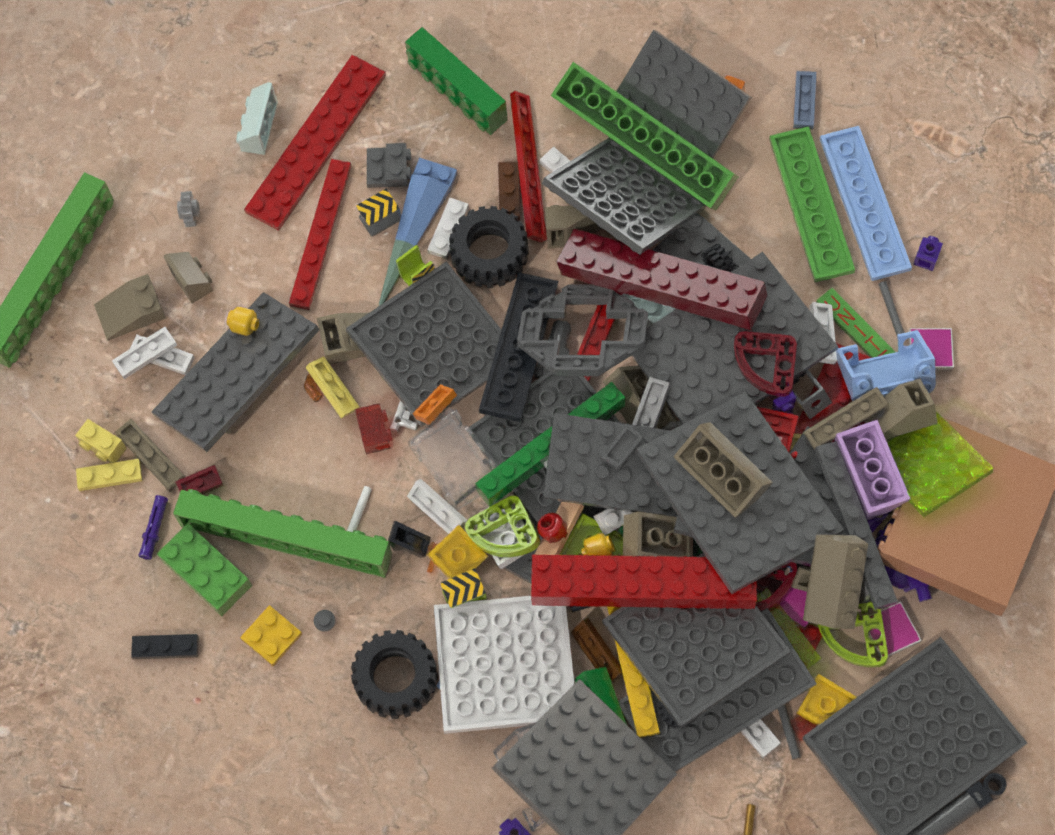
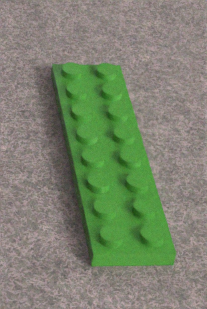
M809 127L770 135V144L814 283L855 273V267Z

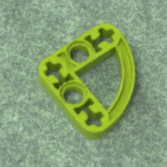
M509 496L472 516L465 523V530L472 541L480 549L494 556L517 557L536 550L540 545V537L524 504L517 496ZM515 503V504H516V505H515L516 508L512 510V509H511V508H512L511 505ZM493 513L500 514L496 521H490V516ZM520 519H526V524L523 527H516ZM509 522L519 543L499 545L485 540L482 536ZM477 524L478 529L474 531V525ZM526 533H528L531 537L532 542L529 544L527 543L528 540L524 535Z
M872 602L858 604V609H861L863 614L868 613L869 608H873V611H877L874 614V618H870L869 615H862L863 620L859 621L860 616L857 610L855 627L863 626L868 656H861L846 650L830 633V630L836 629L818 624L824 641L841 659L857 666L870 668L881 667L887 663L888 650L881 609H874ZM878 629L881 632V637L878 640H871L868 637L869 631ZM870 645H879L880 654H884L881 657V661L872 658L876 653L875 647L870 648Z

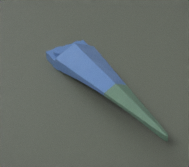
M419 158L411 175L379 306L385 303L400 276L396 260L419 243L432 219L450 193L458 173L457 169Z

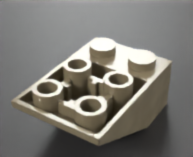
M572 205L545 207L548 249L564 248L573 229L592 234L602 229L597 223L584 216Z
M336 313L317 318L325 356L330 365L365 357L346 332V328L368 313Z
M916 379L898 385L884 396L889 406L864 421L866 424L877 420L886 440L937 424L935 403L921 379Z

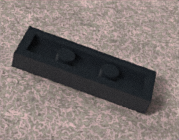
M198 634L132 636L131 658L198 657L199 636Z

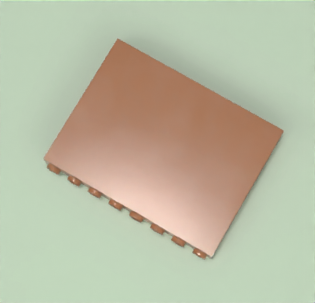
M941 417L939 423L934 424L929 435L933 436L931 441L927 439L923 446L924 457H918L915 468L918 469L916 474L912 472L907 482L910 485L909 490H907L910 500L902 504L901 507L895 508L892 518L895 519L894 524H888L884 533L887 536L886 542L881 540L878 551L885 566L1001 617L1009 603L1054 492L1055 465Z

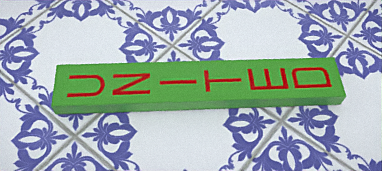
M833 288L817 299V303L832 305L833 321L869 357L873 358L895 353L882 337Z

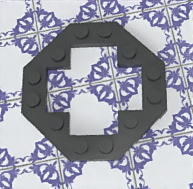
M568 284L562 288L561 293L555 296L551 294L541 300L539 306L534 309L528 308L522 312L517 338L518 347L555 376H600L645 348L648 312L644 309H638L634 306L633 301L625 295H619L614 290L597 285ZM567 304L607 305L606 319H626L623 341H602L600 355H559V340H540L544 318H565Z

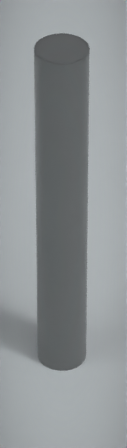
M880 282L878 285L896 335L902 334L904 330L887 282Z
M783 705L778 709L786 740L792 760L801 758L786 705Z

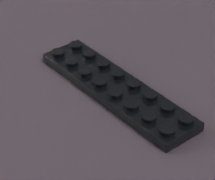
M518 272L480 403V414L521 422L537 364L535 359L518 347L517 338L522 312L528 308L534 309L539 306V302L551 294L555 296L559 281ZM544 318L540 340L544 339L549 318Z

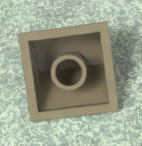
M189 252L164 255L170 272L191 303L196 302L213 291L210 285L213 281L207 272L202 273L200 270L202 265L196 256L192 258Z

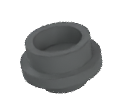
M321 610L315 614L313 622L319 631L326 632L334 627L336 620L331 611Z

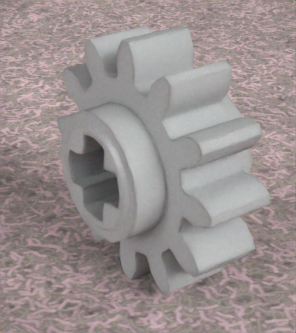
M192 191L181 192V201H177L179 219H183L185 227L196 226V217H200L198 200L193 198Z

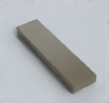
M875 387L804 431L803 434L815 450L816 446L828 444L835 439L836 434L854 428L889 406L878 387Z
M132 419L115 432L169 492L177 486L176 481L185 478L182 472Z

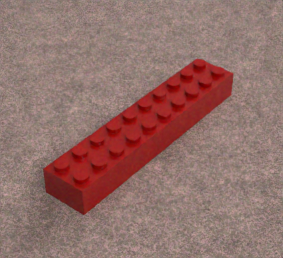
M532 554V606L752 609L756 606V581L731 594L707 557Z

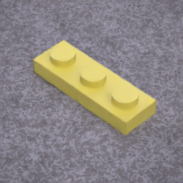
M324 356L305 367L340 418L355 412L359 408V405Z
M134 459L77 468L78 490L84 491L142 481L141 461Z

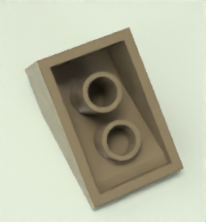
M148 274L126 282L94 304L107 341L166 319Z
M639 511L624 515L623 556L693 557V537L673 533L676 517Z

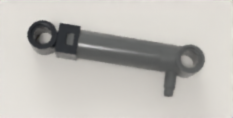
M998 773L987 775L982 784L978 781L968 788L965 793L936 812L907 835H946L971 816L985 809L993 800L1000 798L1007 787L1005 778ZM988 783H997L999 786V790H991L988 786Z

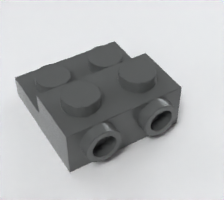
M406 143L386 144L384 148H367V188L408 186V179H411V167H408V161H411V149H407Z

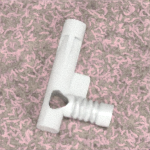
M401 401L399 402L390 430L398 432L399 426H403L416 431L418 422L409 420L411 413L406 411V407Z

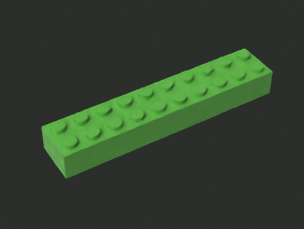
M574 62L551 94L557 101L713 210L718 209L739 178L731 170Z
M85 172L83 173L1 304L0 364L10 368L18 360L21 349L28 344L34 328L39 326L44 312L49 310L51 301L55 294L60 292L65 278L70 276L76 260L78 261L81 258L83 249L86 244L91 242L93 233L102 224L107 210L109 211L112 208L114 199L105 181Z
M193 489L188 491L181 490L173 512L181 527L188 523L196 531L383 578L386 577L392 557L389 541H386L387 539L382 536L374 535V537L365 536L364 532L358 530L349 532L338 525L329 527L318 520L309 522L297 515L289 517L277 510H270L269 512L262 510L257 505H242L241 502L230 499L228 502L221 500L219 496L209 494V496L201 495L200 492Z

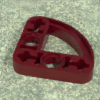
M739 332L734 339V353L738 368L746 380L760 391L773 396L786 397L792 392L797 351L795 338L784 334ZM743 338H746L747 342H749L746 343V346H741ZM753 339H756V348L753 347ZM764 339H767L772 343V345L767 349H764L759 345V343ZM785 342H790L788 355H784L783 345H785ZM744 353L776 356L773 383L764 380L750 368ZM782 361H787L791 364V368L784 371L779 368V364ZM782 376L786 377L785 384L789 386L785 387L784 390H780V386H777L781 385Z
M790 562L780 567V569H787V566H790L793 572H789L788 575H785L783 570L777 569L778 574H775V570L763 577L784 582L773 595L756 603V607L760 612L766 609L772 610L789 595L793 589L791 586L798 571L795 562Z

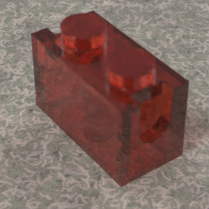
M380 403L355 409L366 455L391 449L389 443L393 441L390 428L386 429L384 423L388 422L386 409L381 410Z

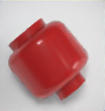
M557 513L545 514L537 524L539 535L548 543L559 542L563 537L566 539L568 535L567 524Z

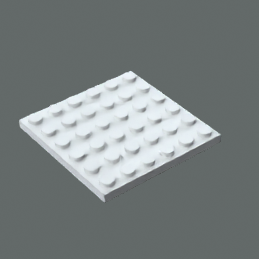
M531 596L471 601L454 608H450L449 604L434 605L444 734L534 725L574 685L566 606H532Z

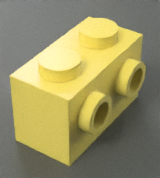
M89 419L86 420L75 435L81 448L88 452L89 450L96 453L95 456L104 462H117L127 449L120 438Z

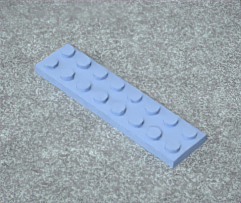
M855 126L821 135L820 142L871 281L911 271L910 260L860 127Z

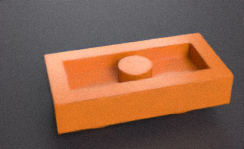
M440 384L414 411V417L416 420L430 425L457 394L454 389Z

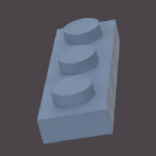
M796 71L793 128H814L817 72Z

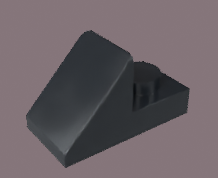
M397 521L393 522L388 538L389 544L394 551L404 550L420 558L426 556L431 540L430 536Z

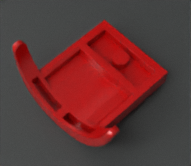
M757 407L790 453L799 416ZM794 451L790 454L794 460L796 459L798 452Z

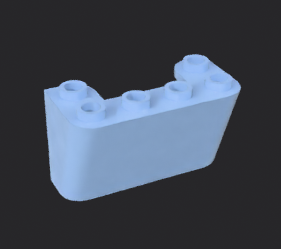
M918 330L898 334V352L859 361L857 344L836 350L837 362L852 401L875 387H878L882 395L886 396L898 385L916 379H921L928 393L934 390L936 385L935 357ZM906 339H914V342L911 345H903ZM847 352L853 353V356L849 360H847L844 356V354Z

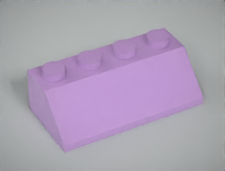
M877 420L836 434L834 442L837 441L866 520L887 514L910 500V496Z

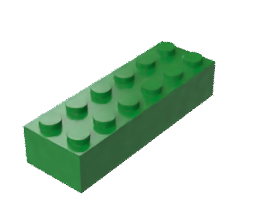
M421 27L405 41V52L408 57L407 62L413 70L417 69L425 81L433 83L436 90L442 95L445 94L450 103L455 107L458 106L468 119L472 118L481 131H486L491 136L508 121L506 101L425 28Z

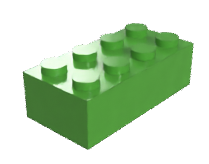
M188 523L157 553L161 561L221 617L252 587L249 579Z

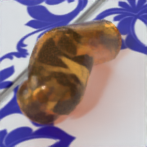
M308 373L304 382V390L314 402H318L321 400L322 395L317 390V383Z

